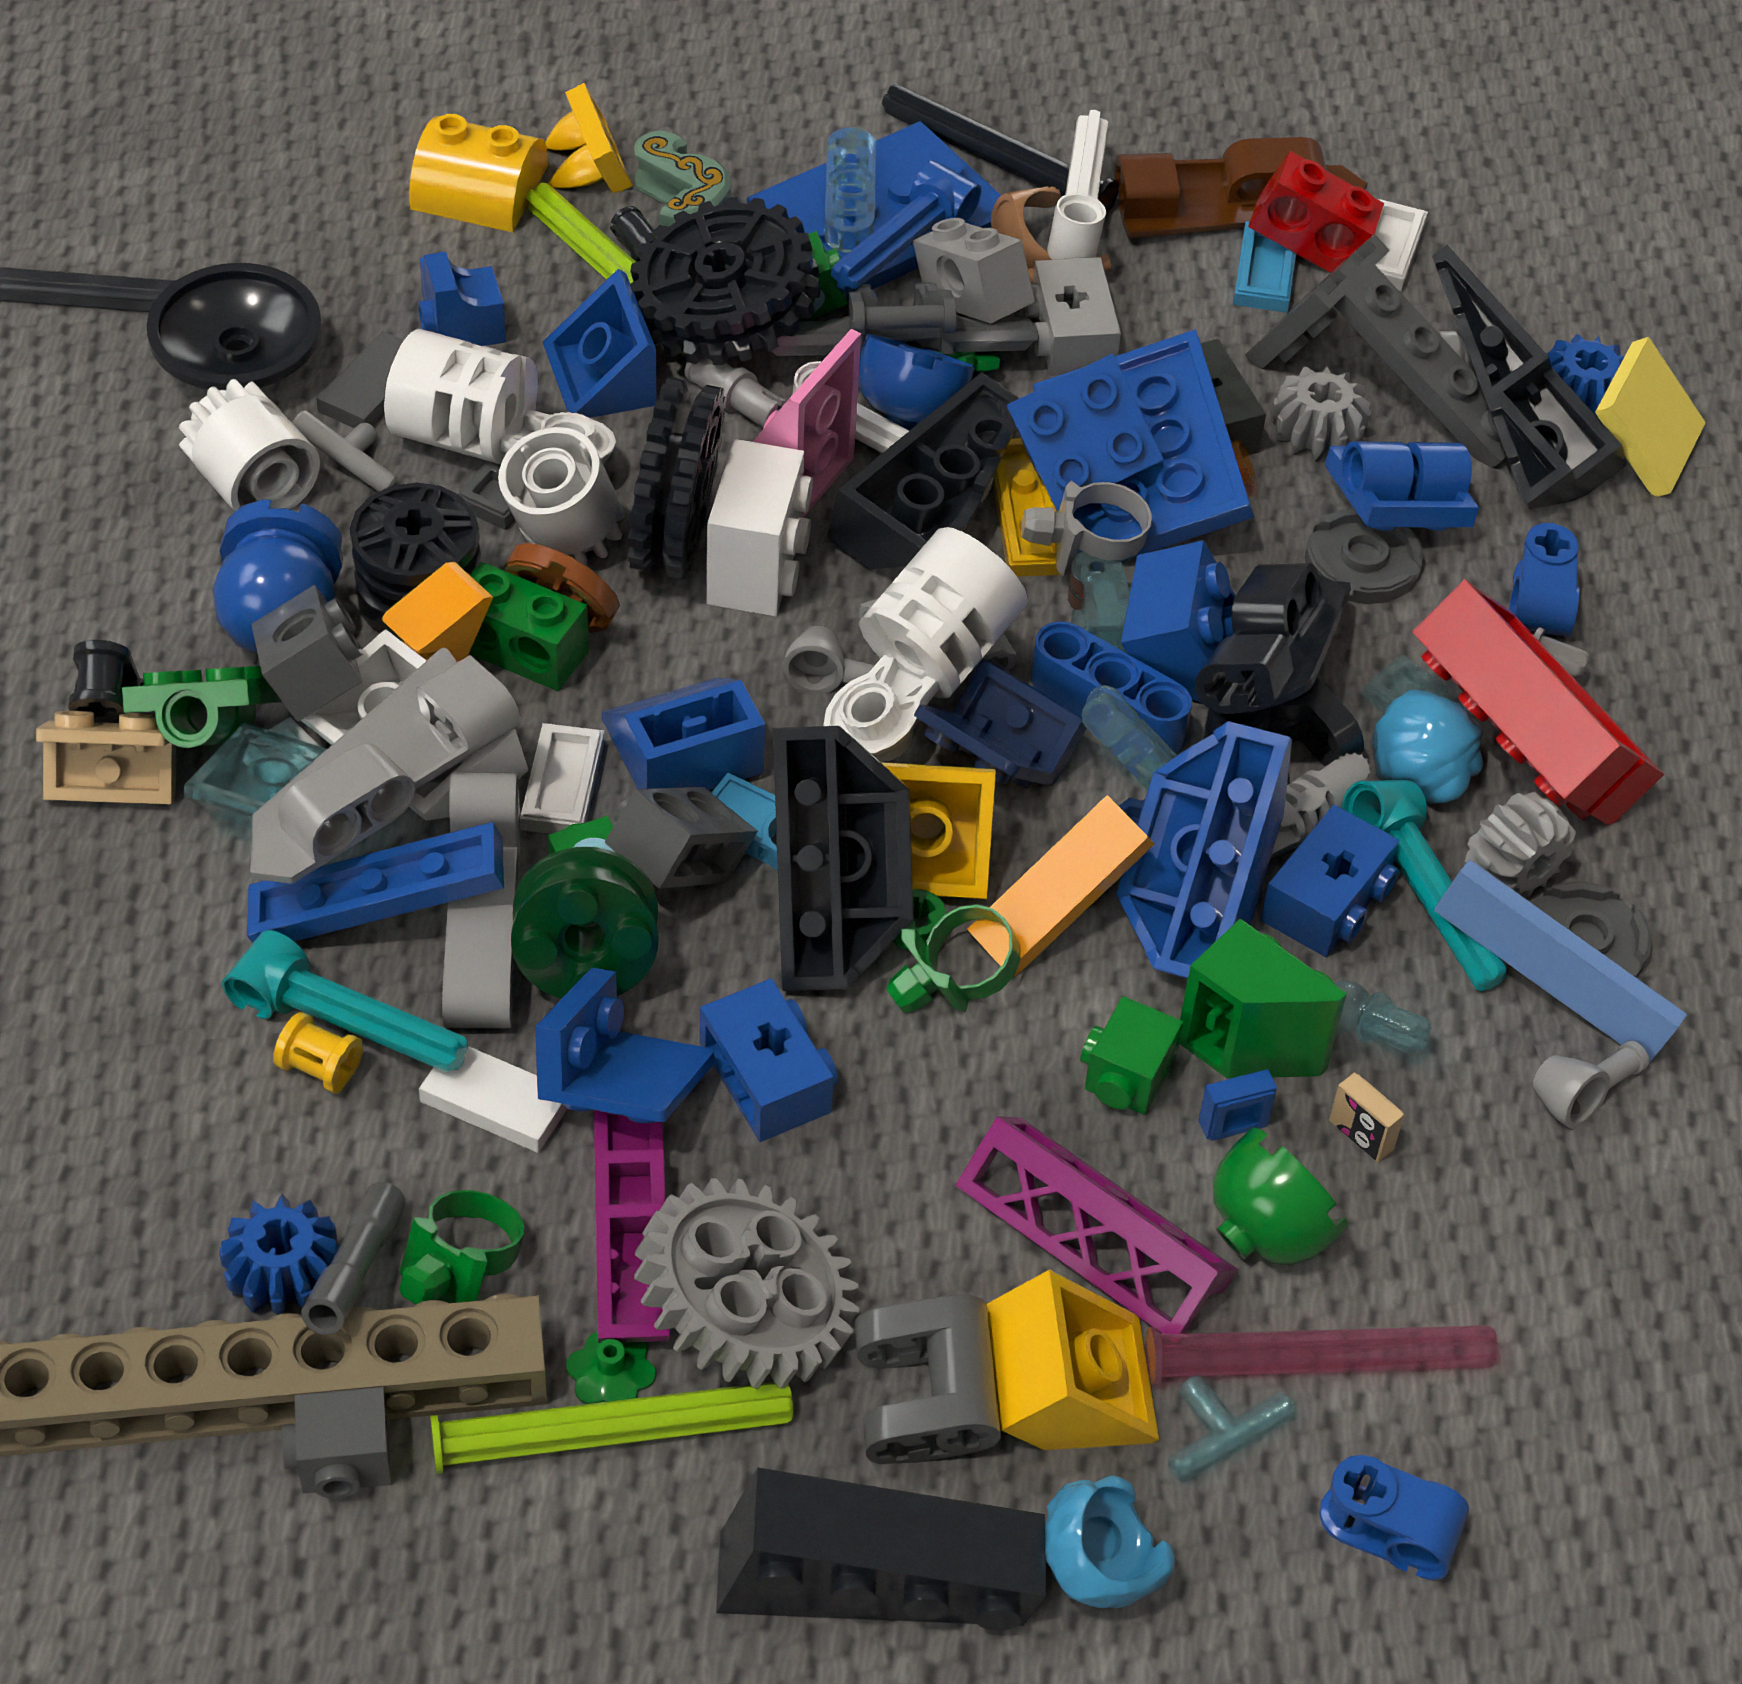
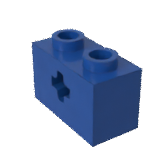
M1333 804L1269 882L1260 921L1320 955L1327 957L1340 940L1351 943L1355 939L1367 918L1368 910L1365 908L1372 899L1382 903L1392 891L1400 873V869L1393 866L1400 840Z
M772 978L700 1007L699 1043L702 1047L714 1049L713 1067L759 1142L832 1113L833 1086L838 1084L835 1064L825 1048H815L807 1035L806 1021L799 1005L794 999L785 1000Z

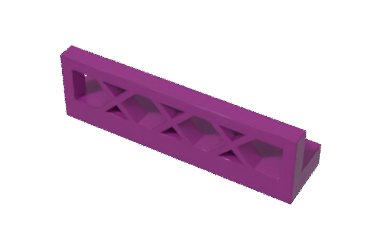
M996 1117L955 1184L959 1189L1174 1342L1180 1341L1186 1334L1209 1295L1223 1293L1239 1270L1021 1117ZM998 1151L1017 1163L1022 1192L1000 1196L980 1182ZM1033 1175L1048 1186L1036 1189ZM1060 1193L1070 1200L1077 1231L1055 1235L1043 1227L1037 1197ZM1024 1200L1026 1214L1011 1203ZM1088 1214L1104 1225L1090 1228ZM1115 1232L1127 1241L1132 1270L1110 1274L1098 1266L1092 1236ZM1078 1239L1081 1253L1067 1244L1066 1241ZM1143 1253L1159 1264L1145 1267ZM1170 1271L1192 1286V1289L1173 1318L1153 1305L1147 1275ZM1134 1278L1137 1293L1122 1283L1121 1280Z

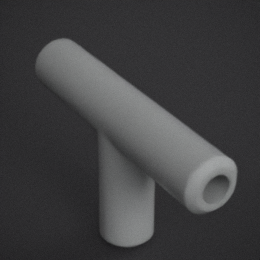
M306 410L300 411L292 423L310 443L376 491L380 492L396 485L398 481L397 476L364 453L375 442L377 437L372 425L360 423L343 438Z

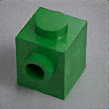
M1122 996L1105 1028L1095 1025L1085 1041L1080 1056V1062L1088 1065L1084 1090L1094 1093L1102 1103L1111 1108H1129L1146 1115L1177 1057L1183 1021Z

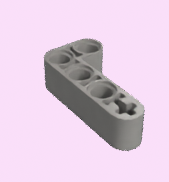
M451 772L449 794L450 831L455 832L494 822L503 837L504 888L448 902L442 990L444 1028H511L515 968L511 947V930L513 925V899L519 884L520 862H518V854H520L521 846L518 774Z

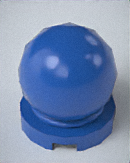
M259 500L241 506L228 517L219 550L222 565L212 591L216 620L236 646L258 654L251 624L313 585H316L327 602L335 598L334 583L338 579L343 564L342 534L329 517L309 505L301 504L300 512L285 508H270L271 500Z

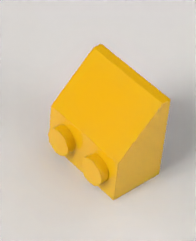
M1051 1270L1038 1275L987 1303L1001 1431L1042 1450L1152 1444L1159 1441L1139 1316Z

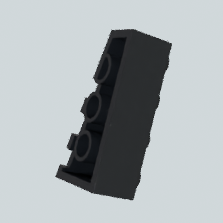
M757 1467L720 1532L716 1613L962 1623L977 1624L988 1630L1002 1631L1017 1626H1024L1046 1597L1045 1514Z

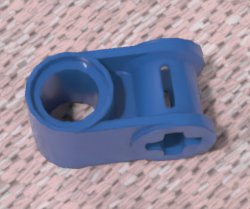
M1541 523L1528 531L1524 542L1523 559L1517 563L1513 574V590L1509 610L1531 632H1536L1540 627L1545 629V634L1568 638L1575 624L1579 603V586L1577 585L1579 545L1577 538L1570 530L1555 523Z
M1356 1455L1343 1460L1335 1469L1331 1479L1330 1490H1328L1320 1503L1319 1517L1322 1526L1328 1534L1341 1543L1387 1560L1393 1566L1407 1572L1409 1566L1416 1568V1576L1426 1580L1442 1579L1448 1574L1469 1514V1505L1463 1496L1446 1485L1423 1480L1387 1465L1375 1457ZM1364 1475H1369L1371 1478L1367 1487L1360 1485ZM1352 1497L1363 1500L1364 1504L1354 1501ZM1349 1515L1356 1518L1350 1528L1345 1526Z

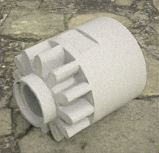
M232 379L228 383L226 390H218L212 386L208 389L207 396L200 400V402H194L189 406L192 416L191 420L184 421L179 425V429L186 436L179 446L234 512L241 506L259 500H271L270 508L291 509L297 506L310 492L320 468L317 450L254 382L248 383L243 388L236 379Z
M550 427L526 435L509 449L499 469V487L527 542L544 545L566 555H572L573 559L587 566L588 561L585 552L593 550L600 558L608 556L607 548L603 542L604 538L610 540L621 539L622 533L617 521L623 519L625 514L599 454L590 439L570 428Z

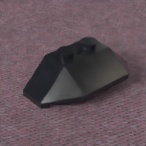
M841 726L773 728L782 991L848 989L897 938L902 929H905L914 920L910 788Z

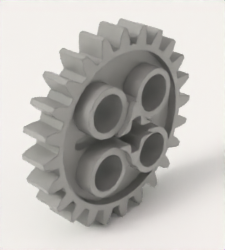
M711 1178L703 1192L693 1183L688 1184L679 1198L671 1194L661 1209L655 1212L642 1234L645 1237L635 1252V1256L643 1261L634 1275L635 1280L650 1285L640 1301L644 1306L661 1307L663 1310L654 1324L656 1330L675 1328L680 1335L675 1341L673 1349L679 1352L693 1345L700 1351L697 1359V1367L703 1370L713 1360L722 1363L724 1381L730 1382L739 1369L745 1370L751 1386L757 1389L768 1374L771 1375L779 1388H785L794 1375L806 1382L812 1377L818 1367L825 1370L852 1334L853 1329L850 1324L859 1313V1307L850 1302L859 1289L858 1283L842 1278L852 1264L851 1260L844 1257H834L830 1254L838 1238L835 1235L818 1237L813 1229L817 1225L819 1217L816 1214L807 1216L802 1220L794 1215L796 1200L790 1197L781 1206L772 1203L771 1189L767 1185H764L757 1197L749 1195L743 1179H737L728 1193L717 1178Z

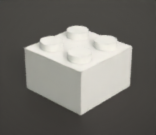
M738 439L733 440L707 523L706 604L777 616L782 596L793 597L799 572V561H794L793 558L795 553H806L811 530V519L802 518V512L807 513L813 487V477L803 476V450Z

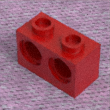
M1289 151L1260 193L1248 227L1331 273L1375 234L1384 203L1374 198L1365 189L1353 186L1326 171L1317 162L1306 160L1296 153Z

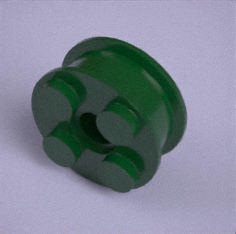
M568 848L542 858L520 880L513 899L511 947L519 969L537 988L549 995L562 999L592 967L616 972L618 996L637 985L649 972L658 951V900L654 887L647 875L630 859L602 848ZM591 921L597 923L595 926L586 928L576 926L587 924Z

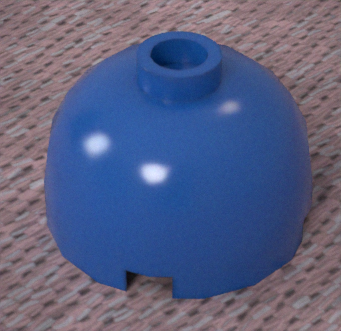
M867 334L860 353L859 390L867 404L884 413L883 417L910 431L917 423H920L972 380L975 367H972L973 365L930 349L925 348L922 350L908 346L903 341Z

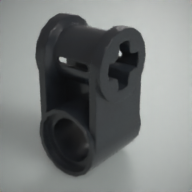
M107 640L79 642L74 646L73 660L78 670V678L74 693L69 696L68 709L70 711L93 712L94 722L119 723V715L126 714L123 707L122 687L144 686V680L138 674L131 651L120 643Z

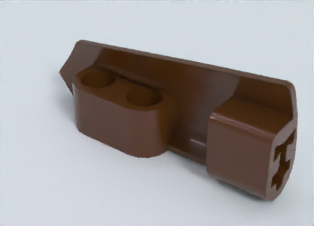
M1307 137L1249 138L1239 140L1225 150L1223 159L1174 160L1172 153L1118 154L1114 168V179L1119 183L1117 201L1122 224L1128 237L1133 238L1244 228L1245 222H1250L1260 193L1289 151L1296 153L1306 160L1317 162L1326 171L1353 186L1365 189L1368 183L1344 165H1325L1320 144L1314 139Z

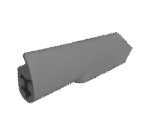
M440 648L373 710L252 815L251 879L293 884L397 819L411 804L416 789L520 724L521 717L518 707L507 688L472 656L457 662L448 649Z

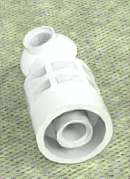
M416 329L403 341L391 365L386 384L384 412L386 426L393 435L497 464L502 463L509 449L517 441L534 431L544 428L564 427L584 434L594 444L603 464L610 457L616 443L614 434L603 423L584 415L571 412L549 415L535 411L538 377L536 365L529 357L509 354L427 330Z
M949 527L938 529L859 621V627L864 639L880 660L869 673L851 680L834 695L826 709L823 726H841L880 762L890 761L902 755L912 742L913 730L919 721L914 716V713L919 704L927 705L933 697L949 698L1027 606L1028 598L1025 588L1015 573L999 556L970 535Z

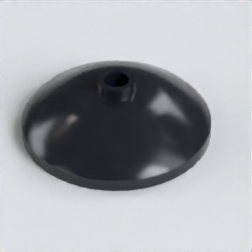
M252 263L219 264L199 269L181 277L158 296L147 318L148 342L158 364L178 380L206 390L212 386L218 390H226L228 383L232 379H236L243 388L250 382H254L259 388H263L288 377L303 366L312 356L318 346L322 331L318 302L312 292L301 281L279 269Z

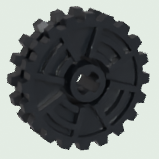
M738 197L726 198L723 205L714 206L711 201L700 203L697 212L689 214L681 211L673 215L675 223L671 226L659 225L652 231L655 240L652 243H642L637 250L640 261L631 265L630 273L633 282L630 286L635 294L654 345L662 343L664 352L671 357L683 352L687 363L698 364L703 358H711L713 365H724L728 357L738 356L741 362L753 359V353L757 349L763 348L770 352L779 347L777 342L779 337L782 335L793 337L800 331L798 320L812 316L815 311L812 299L820 297L821 287L818 280L820 274L816 260L812 259V245L808 233L804 231L802 221L797 216L789 218L787 209L779 204L770 209L766 208L764 199L753 198L748 204H740Z
M667 377L666 384L663 383L659 400H656L652 421L649 423L646 433V444L641 454L640 470L634 489L635 498L630 515L631 529L628 536L629 552L627 558L628 562H630V569L643 572L648 571L657 561L662 551L667 576L681 580L687 578L705 526L706 514L712 497L713 482L718 467L717 460L721 448V432L725 413H723L725 406L724 388L706 385L697 395L691 407V395L686 380Z

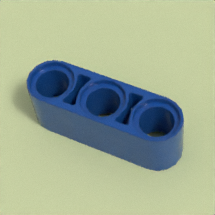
M1057 621L1049 623L1039 630L1035 639L1031 671V683L1034 688L1143 755L1151 758L1165 759L1181 752L1186 742L1192 709V697L1185 687L1070 622Z

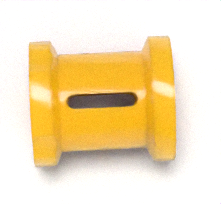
M304 1012L296 1013L286 1023L276 1042L273 1053L275 1066L286 1071L291 1070L293 1067L322 1080L325 1090L338 1094L360 1064L363 1054L362 1039L349 1034L342 1038L314 1025L315 1021L311 1015Z

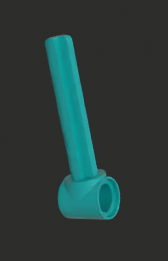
M1410 780L1358 781L1352 784L1343 797L1342 809L1400 840L1395 857L1396 863L1475 989L1483 992L1501 984L1507 978L1506 966L1501 958L1434 911V908L1452 881L1420 832L1424 826L1427 813L1426 799L1421 788Z
M263 931L222 980V988L228 999L242 1010L246 1005L258 1010L259 1013L256 1016L261 1019L270 1018L275 1011L280 1014H287L296 1008L445 1072L459 1070L464 1063L469 1047L468 1041L462 1035L311 973L309 960L305 952L289 937L276 931Z

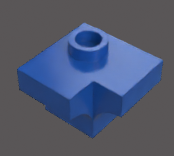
M446 252L427 254L420 258L423 300L418 301V312L423 330L464 340L479 346L506 342L504 302L492 266L474 269L460 268L450 262Z

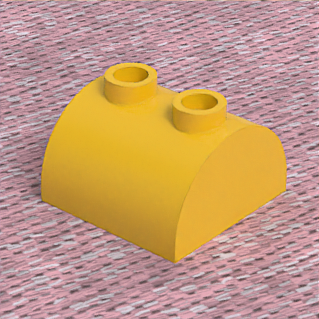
M457 114L435 116L426 125L415 152L409 186L410 209L513 233L529 203L526 199L527 192L538 186L549 165L546 143L543 139L519 134L516 129L507 125H498L491 128L468 123L465 118Z
M881 762L910 788L913 889L926 890L936 896L987 899L995 769Z

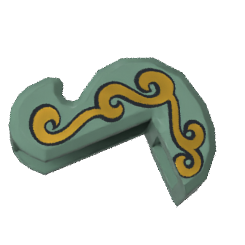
M653 131L639 137L635 142L634 155L639 163V168L634 178L635 189L665 204L659 213V225L671 226L675 223L673 215L681 211L689 214L697 212L700 203L711 201L714 206L724 204L726 198L731 197L730 173L716 160L700 154H687V142L684 138L666 131Z

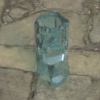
M1107 685L1098 686L1089 693L1081 715L1083 724L1107 748L1112 749L1111 752L1148 790L1153 772L1178 755L1144 719L1139 718L1138 713L1114 687Z

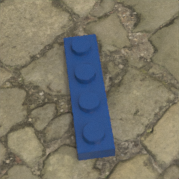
M494 822L323 865L293 884L266 880L249 884L247 937L253 943L263 931L272 930L289 937L293 941H298L503 889V837Z

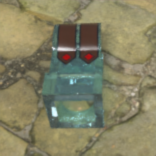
M1081 552L1075 556L1071 566L1068 602L1073 609L1071 623L1080 626L1127 653L1121 644L1130 594L1123 565L1120 560L1107 561Z

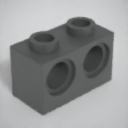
M705 787L635 789L617 808L614 816L616 823L604 843L613 851L630 859L640 867L649 880L659 889L722 884L730 879L758 830Z

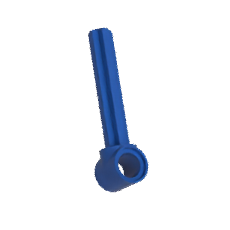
M935 160L929 161L920 170L912 185L909 195L910 203L833 265L831 276L837 281V288L843 292H848L852 288L858 289L909 247L913 240L921 237L937 222L950 218H961L967 223L979 204L982 194L981 186Z

